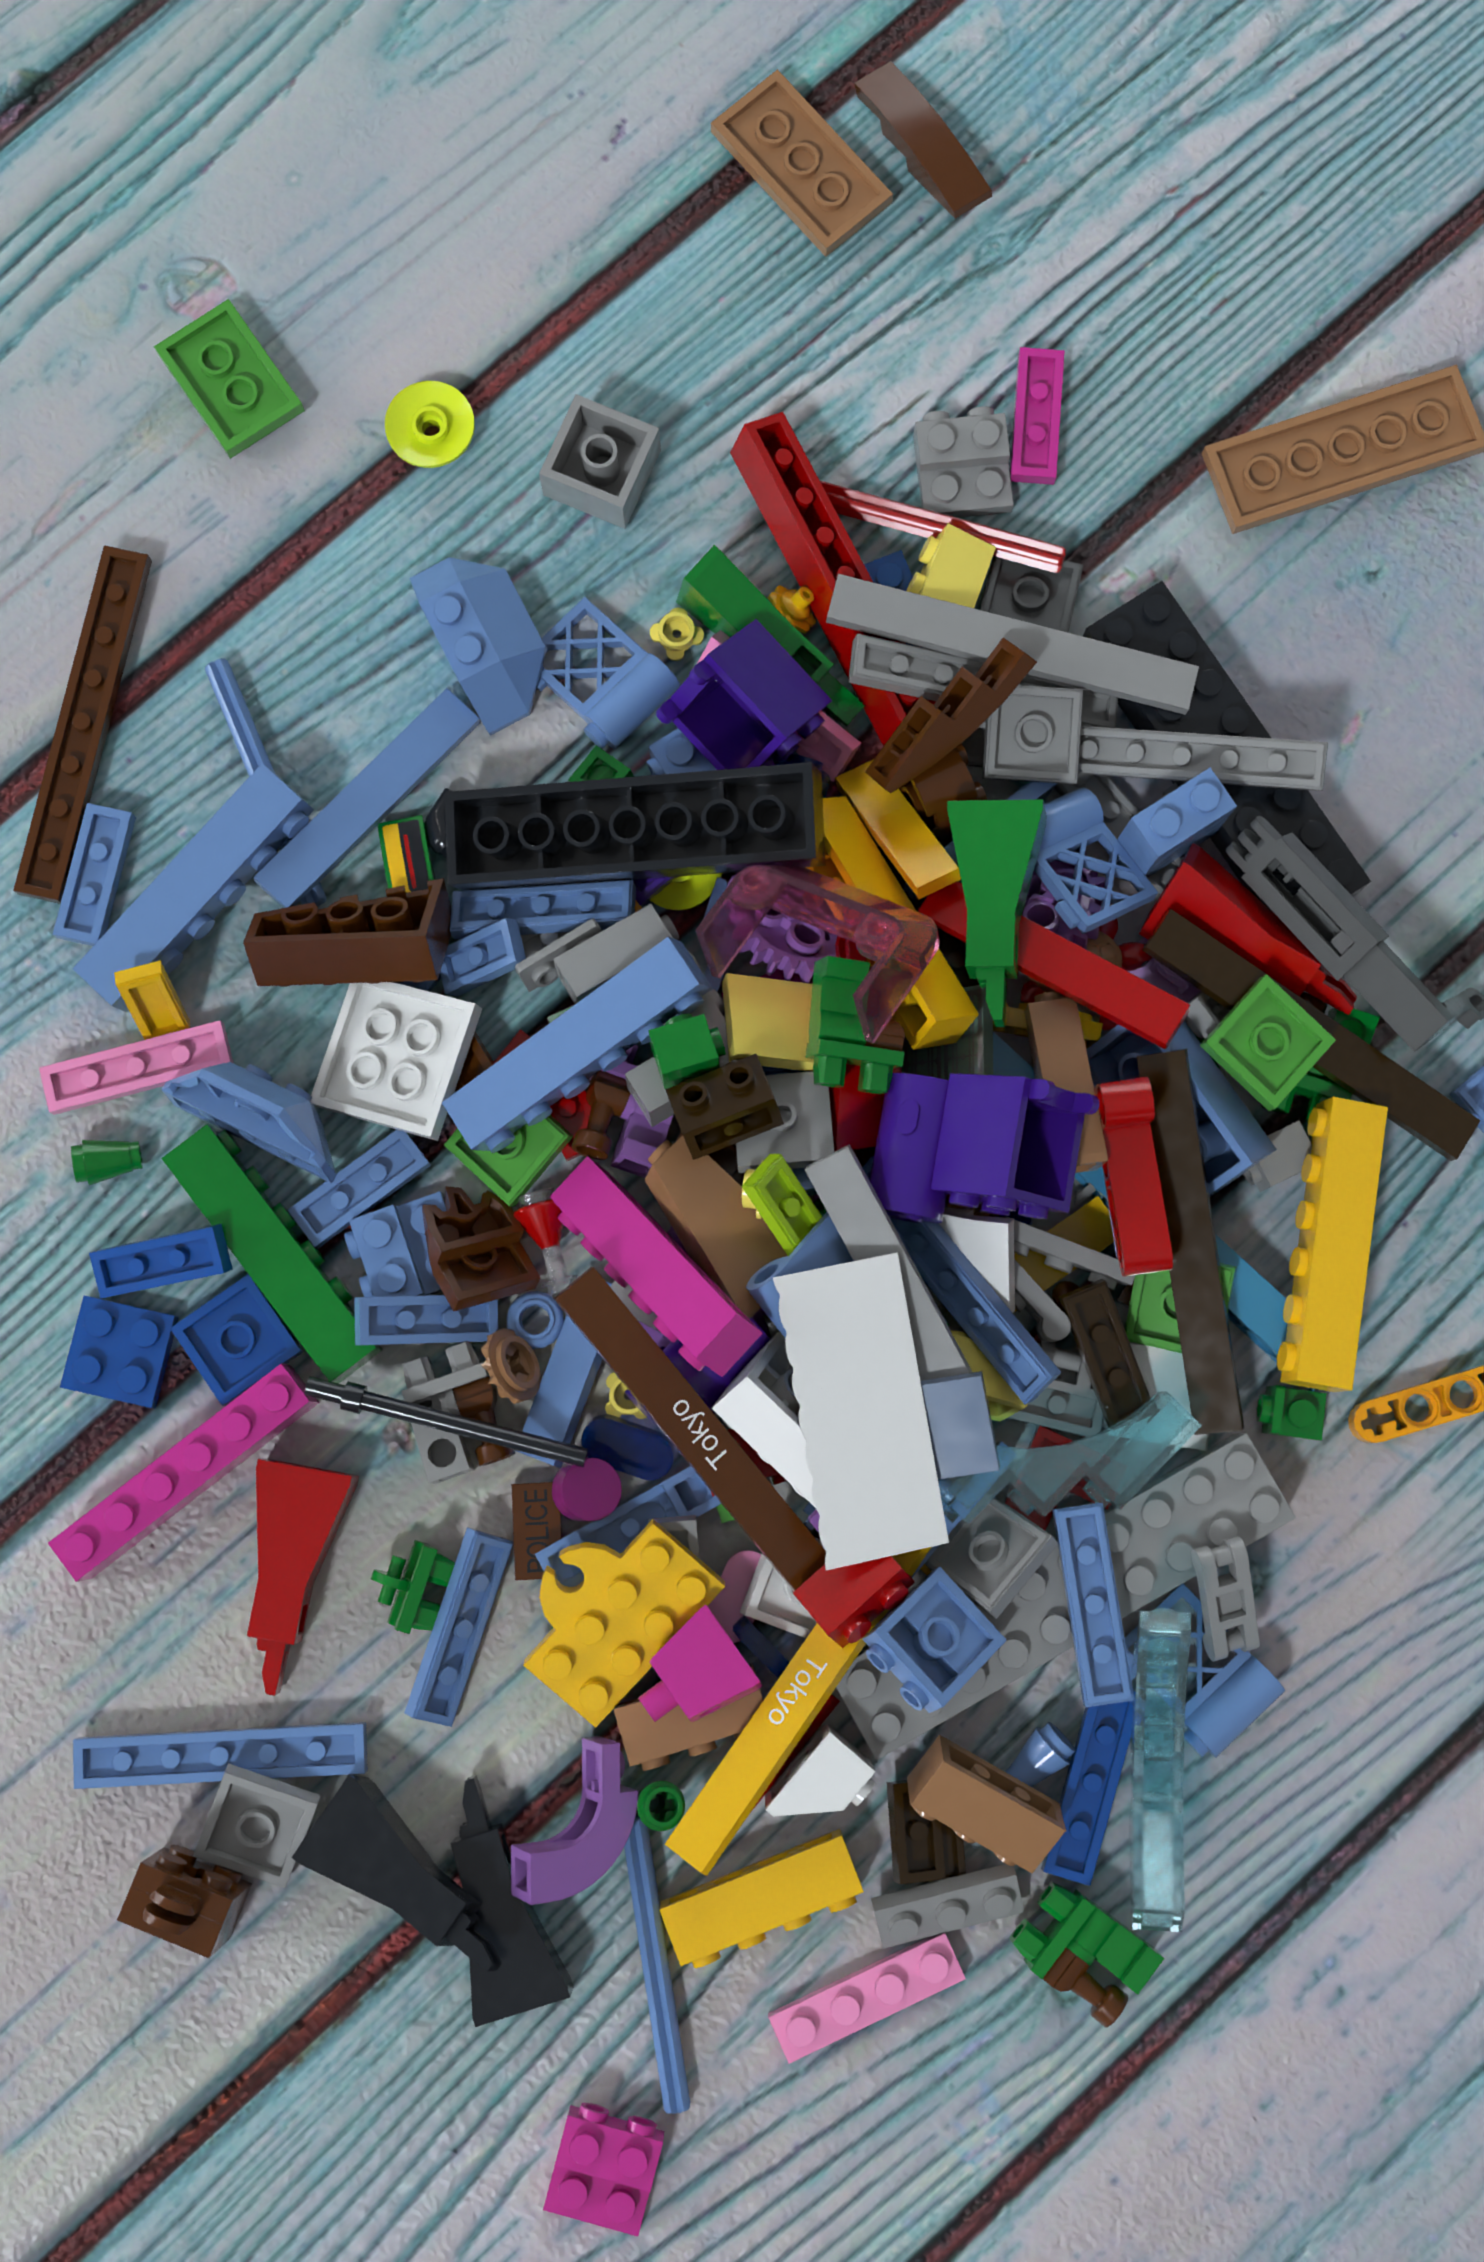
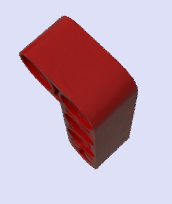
M1146 1076L1099 1083L1094 1088V1092L1100 1102L1098 1111L1108 1155V1161L1102 1168L1122 1276L1172 1270V1247L1150 1125L1155 1117L1154 1098L1150 1080Z

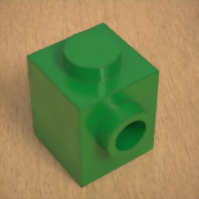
M681 1014L669 1019L665 1026L648 1030L651 1049L664 1089L678 1085L687 1078L698 1077L720 1068L719 1057L726 1055L718 1027L709 1029L705 1014L694 1017L692 1014Z

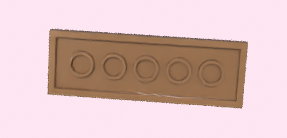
M1456 364L1207 445L1202 451V456L1231 532L1235 534L1483 453L1484 431Z

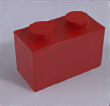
M893 1556L827 1571L824 1564L796 1589L793 1594L824 1632L839 1646L844 1648L848 1643H854L863 1638L870 1630L871 1622L885 1609L890 1610L898 1606L906 1598L908 1588L915 1581Z

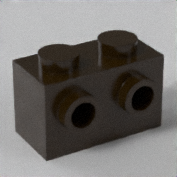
M757 1054L743 1059L732 1060L721 1068L698 1077L687 1078L678 1085L665 1089L693 1160L784 1124Z

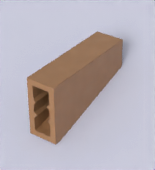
M1048 992L1034 996L1035 1002L1028 1003L1024 1014L1035 1079L1051 1081L1056 1087L1075 1093L1095 1095L1077 1002L1070 998H1063V995L1059 992ZM1098 1110L1092 1115L1085 1114L1075 1173L1098 1170L1108 1161Z
M683 1135L674 1144L669 1140H665L648 1158L652 1166L645 1178V1182L689 1256L750 1319L761 1307L746 1289L747 1282L767 1263L788 1255L763 1218L756 1219V1209L743 1208L742 1187L709 1155L693 1160Z

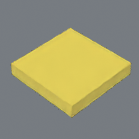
M727 973L722 981L729 1062L757 1054L761 1066L813 1071L814 1059L805 1058L807 1043H809L813 984Z

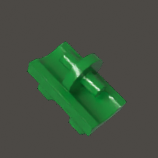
M414 1540L402 1577L401 1574L406 1559L395 1555L391 1559L387 1572L374 1569L371 1580L383 1584L378 1598V1602L391 1606L396 1589H398L387 1623L395 1626V1630L410 1634L411 1628L433 1630L441 1605L422 1599L427 1581L447 1587L455 1562L437 1553L438 1550L428 1543Z

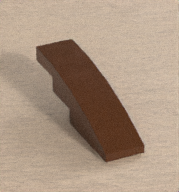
M892 61L854 83L857 97L880 119L882 134L906 157L909 173L955 219L992 197L991 188L954 134L919 90Z
M1002 638L976 675L961 667L934 705L920 696L865 773L889 793L894 792L919 776L966 740L994 713L1020 684L1037 661L1005 638Z

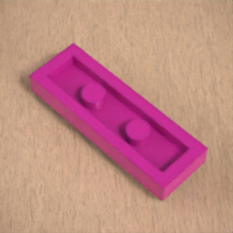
M1020 347L1010 466L1011 482L1055 484L1065 350Z

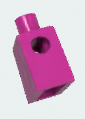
M704 1605L649 1661L661 1678V1681L639 1696L638 1699L654 1722L678 1705L688 1719L694 1722L757 1691L762 1687V1684L708 1606Z

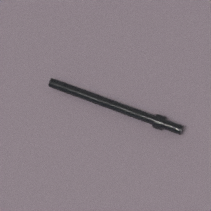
M310 1376L305 1387V1395L338 1403L341 1410L357 1414L365 1410L584 1467L588 1448L367 1391V1386L349 1381L346 1385Z

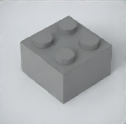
M575 394L539 473L543 495L626 529L661 452L659 428Z

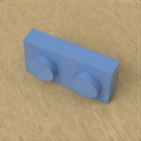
M504 918L448 945L440 971L445 995L458 997L515 970L516 964L526 959L517 920Z

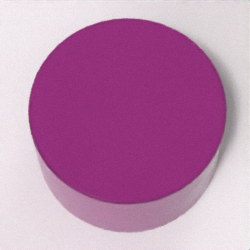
M586 1458L584 1467L568 1463L564 1464L556 1473L552 1483V1497L557 1509L564 1516L575 1521L601 1520L615 1510L621 1498L622 1486L618 1473L609 1463L598 1458Z

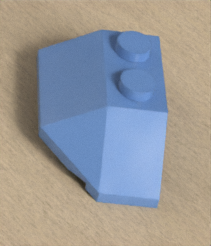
M448 557L411 577L410 581L418 602L459 683L489 735L491 736L529 716L547 648L506 569Z
M232 1062L202 1068L167 1081L161 1089L174 1106L222 1130L226 1129L230 1134L330 1183L335 1179L336 1172L321 1117L310 1102L312 1096L298 1086L288 1083L283 1088L271 1082L273 1078L267 1072L254 1065L248 1064L246 1069Z

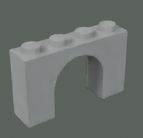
M649 904L555 957L553 961L557 976L573 1002L577 1004L665 938L671 937L678 940L679 934L670 918L666 914L659 917L652 904ZM689 951L690 955L692 956V958L694 959V961L696 962V964L702 972V969L698 961L696 960L694 955ZM713 989L702 996L704 999L703 1004L689 1014H692L693 1017L705 1014L709 1029L718 1027L726 1055L719 1057V1066L721 1068L729 1062L726 1022L724 1018L725 1011L723 1000L717 991ZM654 1057L625 1073L628 1090L651 1127L674 1115Z

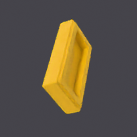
M161 960L114 972L115 985L144 1040L191 1028L190 1019Z

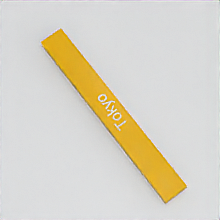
M932 1547L893 1555V1557L912 1577ZM885 1609L876 1619H874L871 1622L872 1626L870 1630L886 1615V1613L889 1610ZM816 1623L666 1841L665 1845L700 1873L706 1876L709 1874L866 1643L862 1638L857 1642L848 1643L842 1648Z

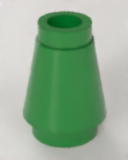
M82 1139V1144L71 1146L72 1165L76 1183L88 1181L90 1186L136 1169H143L139 1141Z
M655 1781L638 1792V1815L643 1824L652 1830H670L680 1822L684 1815V1796L675 1784L668 1781ZM657 1794L659 1804L655 1810L651 1811L649 1809L650 1801L654 1800Z

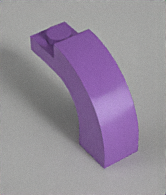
M601 1736L582 1738V1796L579 1808L569 1825L556 1836L544 1841L511 1845L512 1896L530 1905L559 1901L574 1896L601 1878L621 1854L634 1824L638 1790L620 1784V1778L625 1770V1761L619 1742Z

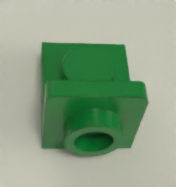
M1279 1385L1266 1386V1393L1259 1395L1256 1408V1420L1262 1423L1261 1433L1322 1441L1327 1393L1291 1389Z

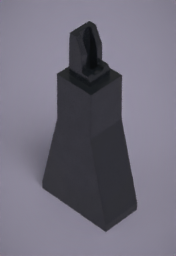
M348 1775L291 1858L298 1864L393 1909L434 1945H455L487 1972L497 1971L502 1962L492 1942L476 1930L481 1921L475 1913L481 1906V1903L437 1867L372 1780L368 1777Z
M475 1775L468 1777L464 1784L462 1804L467 1822L460 1826V1836L456 1837L450 1844L463 1889L481 1903V1906L475 1913L481 1921L476 1930L492 1942L502 1962L497 1971L487 1972L469 1958L472 2018L475 2027L570 1998L574 1987L568 1971L532 1905L511 1895V1853L503 1824L491 1825L478 1777Z

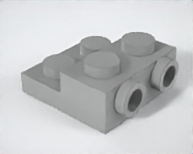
M982 406L968 411L967 417L950 418L948 412L933 411L924 415L923 421L915 422L913 441L921 508L957 518L1012 512L1014 504L1008 464L1010 448L1005 413L994 414L993 408Z

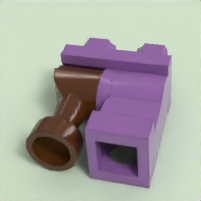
M634 1045L626 1051L628 1057L620 1065L606 1072L601 1069L590 1077V1085L586 1091V1100L591 1106L588 1126L576 1132L572 1149L585 1157L589 1156L597 1160L607 1159L612 1140L606 1135L612 1117L624 1119L610 1166L646 1178L652 1166L648 1158L666 1140L673 1115L651 1127L629 1092L625 1073L637 1067L633 1065L638 1046Z

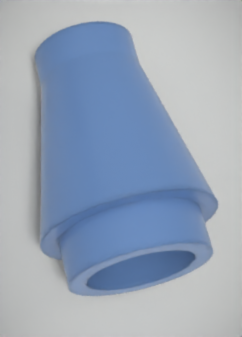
M1048 1722L1042 1729L1040 1727L1035 1728L1011 1766L1005 1772L1033 1787L1070 1764L1069 1757L1076 1749L1055 1725Z

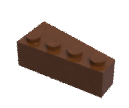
M444 878L427 881L428 889L406 893L405 885L386 889L387 897L359 901L358 894L340 897L339 901L323 909H318L317 905L313 902L255 913L243 944L257 986L288 987L291 985L377 984L381 982H424L438 980L451 937V904Z

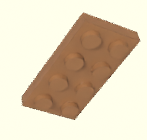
M778 69L711 122V133L825 257L892 204L893 193Z

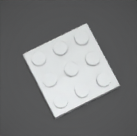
M381 982L377 984L350 983L315 1082L310 1102L312 1105L322 1109L438 1141L447 1115L442 1102L455 1092L482 1008L472 1002L395 982Z

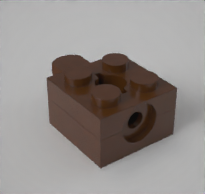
M171 1845L170 1849L163 1847L140 1863L117 1921L210 1958L231 1938L253 1883L241 1879L243 1873L216 1864L212 1867L197 1861V1858L193 1857L194 1851L179 1845Z

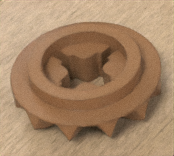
M500 1329L488 1335L487 1343L481 1347L482 1354L486 1358L481 1366L490 1375L488 1384H495L499 1397H508L513 1404L532 1399L537 1394L541 1382L539 1363L532 1347L511 1329Z

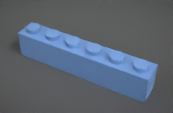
M261 763L72 969L111 1006L128 1012L129 1009L115 985L114 972L161 960L167 974L172 972L181 963L183 951L194 940H200L210 932L215 924L214 918L225 906L233 905L243 896L246 891L245 884L278 854L277 849L288 838H294L308 824V816L314 809L273 771Z
M667 937L444 1100L442 1104L471 1150H490L491 1153L500 1151L515 1140L513 1133L525 1124L532 1126L541 1122L552 1113L551 1105L564 1096L566 1099H569L583 1092L590 1085L588 1079L601 1069L606 1072L620 1065L628 1057L626 1051L638 1042H641V1044L650 1042L648 1030L664 1026V1023L677 1014H689L700 1007L704 1002L702 996L713 988L681 941Z

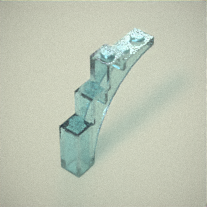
M1160 1391L1130 1416L1097 1434L1054 1446L1034 1448L997 1446L1000 1462L999 1471L938 1480L944 1516L951 1523L959 1517L964 1523L969 1524L1008 1485L1012 1490L1007 1497L1024 1514L1028 1516L1034 1510L1039 1516L1045 1517L1082 1478L1087 1482L1082 1488L1083 1491L1095 1503H1103V1508L1109 1504L1112 1508L1122 1509L1202 1425L1167 1391Z
M1168 1608L1139 1611L1137 1640L1133 1648L1132 1688L1134 1700L1132 1701L1133 1721L1130 1740L1131 1805L1129 1814L1131 1929L1182 1932L1185 1914L1183 1849L1184 1733L1188 1658L1191 1639V1613L1176 1612Z

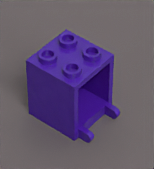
M755 619L696 664L690 671L689 677L676 692L656 710V716L662 723L670 724L673 722L717 770L776 765L773 762L774 760L779 765H782L800 748L798 745L802 740L800 735L805 740L824 723L825 720L821 717L820 713L832 700L763 625Z
M950 1073L931 1189L950 1194L949 1203L978 1208L979 1202H982L981 1211L992 1214L1010 1216V1211H1016V1208H1019L1018 1215L1048 1219L1049 1211L1069 1213L1085 1114L1092 1115L1097 1112L1100 1105L1098 1097L1088 1093H1075L1056 1087L1053 1082L1045 1079H1031L1022 1076Z

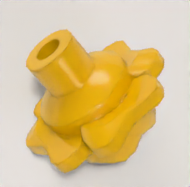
M778 585L774 592L769 594L768 600L798 631L806 634L810 627L815 625L816 620L809 605L814 600L811 590L806 587H800L798 590H789Z

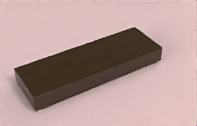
M1100 1279L1058 1296L1064 1313L1070 1320L1073 1337L1108 1428L1113 1431L1156 1413L1106 1280Z

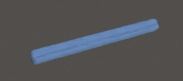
M221 658L208 663L205 666L206 674L248 775L250 776L261 763L274 772L229 662ZM288 838L279 847V850L281 851L293 838ZM320 882L301 900L302 905L314 902L317 906H320L326 902V895Z
M636 1813L634 1824L624 1849L663 2107L667 2114H676L689 2110L690 2097L663 1920L659 1911L660 1900L649 1828L643 1824L638 1813Z

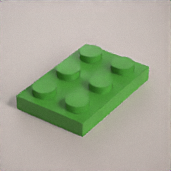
M229 299L153 346L160 359L230 459L305 411L301 401Z

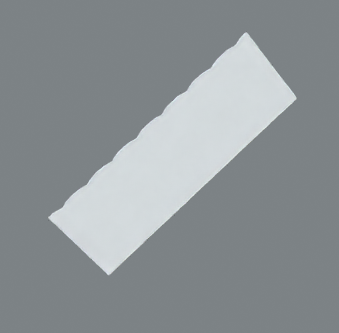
M898 1252L773 1277L776 1290L780 1294L779 1315L787 1333L785 1338L786 1353L793 1367L792 1387L795 1398L800 1405L799 1426L807 1443L805 1458L809 1473L813 1477L812 1498L815 1508L820 1515L818 1529L821 1543L826 1550V1571L949 1543Z

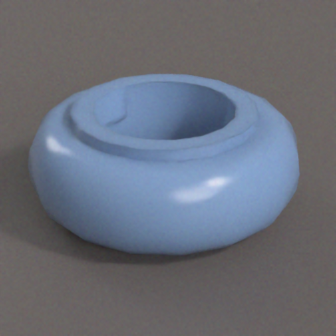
M541 1291L526 1292L517 1297L510 1305L506 1316L507 1329L514 1330L515 1334L523 1338L532 1349L545 1348L557 1340L564 1323V1311L550 1294ZM532 1306H539L547 1311L550 1321L544 1331L533 1335L524 1329L521 1319L526 1309Z

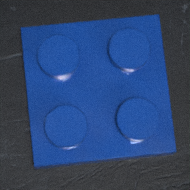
M249 1274L170 1328L222 1406L228 1405L281 1363L287 1364L304 1352L280 1315Z
M84 1295L60 1388L156 1409L174 1339V1334L170 1328L178 1323L179 1317Z

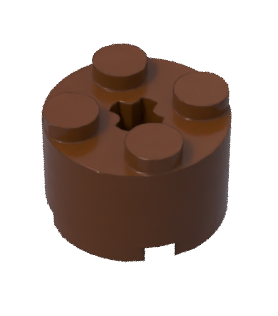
M962 743L931 768L898 788L939 842L952 837L947 812V801L987 800L982 785L978 781L973 782L967 768L968 756Z

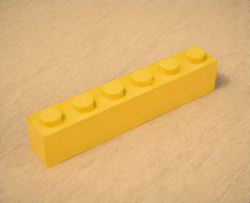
M847 797L823 798L826 866L805 867L839 926L851 922H861L866 962H870V967L885 966L907 971L905 989L895 992V1020L903 1027L905 1037L912 1049L917 1050L956 1043L978 1017V1011Z
M1333 1096L1317 1103L1316 1108H1313L1310 1113L1307 1131L1312 1136L1311 1154H1307L1302 1165L1301 1178L1303 1182H1306L1304 1200L1299 1203L1295 1216V1224L1300 1229L1298 1247L1294 1248L1289 1262V1272L1294 1276L1292 1294L1287 1296L1283 1308V1319L1285 1323H1288L1286 1340L1281 1343L1277 1354V1368L1281 1370L1280 1383L1329 1392L1353 1390L1388 1107Z

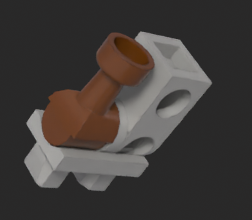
M467 1341L445 1350L452 1373L437 1379L428 1356L403 1364L407 1389L401 1391L404 1401L497 1425L494 1408L498 1400L494 1384H488L490 1375L487 1370L482 1368L483 1362H480L479 1356L470 1342ZM411 1423L428 1483L437 1484L475 1470L463 1436ZM481 1441L482 1445L475 1449L479 1467L515 1455L514 1449Z

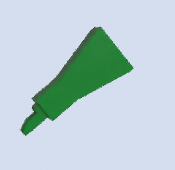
M715 545L683 578L676 603L716 634L721 630L729 637H732L757 619L830 697L832 702L824 710L831 717L847 727L864 708V705L829 673L834 663L805 638Z
M1043 799L947 801V812L967 906L965 967L969 978L977 979L980 988H986V1003L995 1026L1005 1027L1007 979L1018 978L1019 923L1046 828L1047 815Z

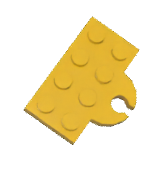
M652 1519L622 1553L615 1551L605 1544L591 1542L567 1546L559 1551V1558L564 1564L575 1565L582 1570L584 1579L577 1586L567 1587L562 1585L557 1579L555 1570L549 1566H546L542 1575L539 1598L544 1616L553 1628L524 1659L523 1666L595 1728L652 1667L649 1662L652 1657L704 1605L708 1606L725 1588V1581L655 1519Z

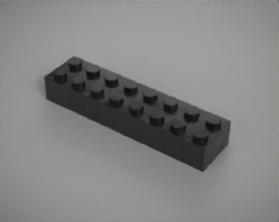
M1163 581L1155 584L1085 629L1083 637L1199 666L1190 707L1186 715L1118 698V705L1136 730L1271 738ZM1171 780L1173 784L1176 782L1178 787L1182 786L1187 782ZM1222 784L1237 807L1210 839L1241 884L1264 905H1266L1265 902L1241 878L1245 873L1226 853V848L1233 841L1239 843L1249 852L1238 839V835L1244 829L1251 830L1261 840V837L1250 825L1257 816L1265 818L1281 836L1293 833L1352 897L1356 896L1371 882L1308 790ZM1278 869L1272 873L1293 896L1302 887L1295 879L1285 883L1283 880L1285 876Z
M812 762L444 792L448 885L462 891L826 866L822 772Z

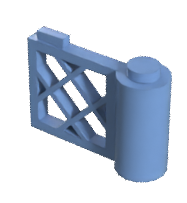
M586 597L541 638L547 648V652L549 650H566L565 669L546 670L542 667L537 689L541 692L548 686L585 720L588 725L583 729L584 732L601 749L606 745L616 749L680 687L675 675L659 658L643 650ZM585 615H588L598 624V638L573 639V627ZM605 631L611 636L610 638H604ZM624 647L632 655L621 667H604V648ZM597 648V668L572 669L573 649ZM610 677V678L604 683V678ZM597 678V690L584 703L572 694V679ZM559 679H565V687L558 681Z
M1079 788L1044 804L1047 815L1046 828L1034 871L1058 903L1054 909L1070 930L1077 927L1083 935L1155 899L1158 891L1103 822V810L1096 795L1086 788ZM1099 841L1109 854L1108 862L1086 856V846ZM1058 860L1075 865L1073 879L1057 875L1049 863ZM1085 868L1105 874L1104 888L1081 882L1082 869ZM1114 877L1129 881L1138 893L1129 896L1112 891ZM1078 894L1101 900V910L1088 916L1077 902Z
M1183 1583L1125 1637L1131 1681L1135 1684L1141 1678L1187 1728L1181 1736L1201 1757L1209 1752L1217 1758L1285 1692V1689L1260 1661L1248 1651L1243 1652L1241 1648L1233 1650L1236 1655L1222 1668L1202 1667V1638L1205 1633L1202 1632L1203 1615L1201 1601ZM1181 1597L1196 1612V1632L1168 1631V1610ZM1162 1617V1631L1148 1630ZM1141 1636H1162V1665L1141 1664L1128 1648ZM1168 1637L1196 1638V1667L1168 1666ZM1148 1670L1161 1671V1684ZM1168 1671L1196 1672V1693L1183 1706L1168 1693ZM1202 1673H1216L1202 1687Z

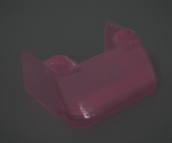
M753 865L741 870L733 878L696 929L711 975L719 979L770 909L855 942L857 950L862 956L875 961V964L853 994L865 1041L872 1044L875 1043L936 954L940 944L937 926L929 916L805 867L789 865Z

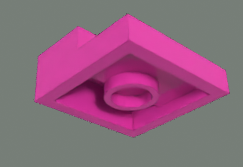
M581 2103L580 2108L570 2105L543 2210L638 2237L658 2165L665 2131L656 2129L657 2124L644 2117L629 2116L626 2121L608 2116L609 2110L597 2104Z

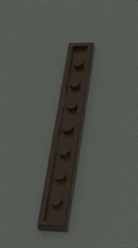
M1172 909L1164 914L1142 949L1146 954L1230 1011L1257 980L1266 975V973ZM1270 977L1336 1039L1315 1063L1313 1068L1363 1102L1388 1107L1387 1118L1449 1161L1458 1159L1481 1120Z
M1187 1048L1137 1056L1139 1076H1147L1149 1078L1154 1098L1155 1117L1150 1125L1173 1254V1268L1169 1272L1194 1435L1243 1431L1244 1420Z

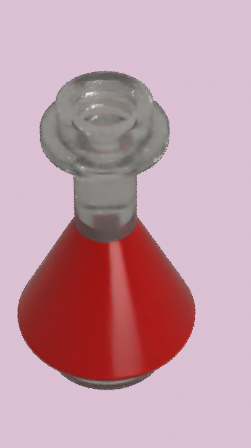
M554 1188L538 1190L520 1196L518 1200L521 1208L513 1213V1216L521 1223L523 1229L542 1250L550 1280L541 1286L542 1289L547 1288L549 1296L558 1295L578 1278V1275L567 1274L560 1247L563 1224L557 1218L562 1211L553 1202V1199L550 1198L555 1191Z

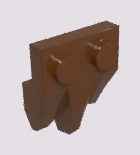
M445 1186L444 1201L446 1211H442L436 1205L422 1206L432 1273L453 1311L536 1289L541 1277L520 1243L524 1229L521 1223L513 1216L514 1211L500 1197L487 1190L482 1194L480 1203L474 1204L462 1188Z

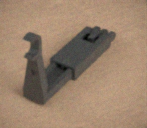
M1257 816L1250 825L1261 837V840L1251 830L1244 829L1238 835V839L1249 852L1234 841L1226 848L1228 856L1245 873L1241 878L1330 974L1337 981L1345 977L1414 1052L1456 1021L1469 1029L1478 1020L1484 1018V995L1474 988H1467L1460 994L1441 1003L1384 942L1389 935L1293 833L1281 836L1265 818ZM1276 869L1285 876L1283 878L1285 883L1295 879L1302 886L1294 896L1272 874Z

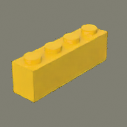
M837 1829L664 1899L660 1902L659 1911L680 1967L692 1962L694 1968H700L718 1960L721 1957L720 1950L738 1944L739 1949L743 1950L763 1942L766 1939L765 1932L783 1925L785 1931L804 1926L812 1920L811 1913L826 1907L829 1908L831 1913L846 1909L857 1902L855 1896L864 1891L840 1829Z

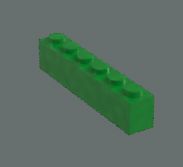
M206 1124L161 1159L211 1225L222 1224L228 1248L328 1381L341 1383L383 1349L380 1345H355V1312L348 1304L354 1297L337 1276L331 1280L320 1267L326 1261L320 1251L313 1246L309 1239L303 1243L292 1230L297 1225V1222L281 1202L274 1206L266 1196L264 1191L270 1188L260 1172L253 1165L248 1169L244 1167L236 1156L242 1149L226 1129L218 1132Z

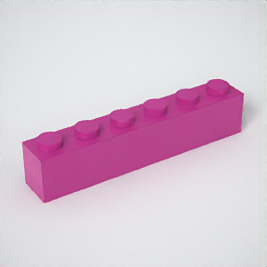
M586 1156L550 1196L562 1211L557 1217L560 1222L578 1236L582 1233L585 1236L580 1242L581 1245L600 1262L604 1258L609 1262L604 1267L606 1273L622 1287L625 1288L628 1284L633 1290L628 1294V1297L646 1314L650 1315L653 1311L658 1316L653 1321L654 1326L673 1343L677 1339L680 1340L683 1346L678 1352L698 1371L707 1366L723 1377L763 1334L621 1183L589 1156Z
M281 1363L48 1542L49 1546L76 1582L92 1579L319 1404V1401L315 1397L305 1395L306 1384L292 1366Z

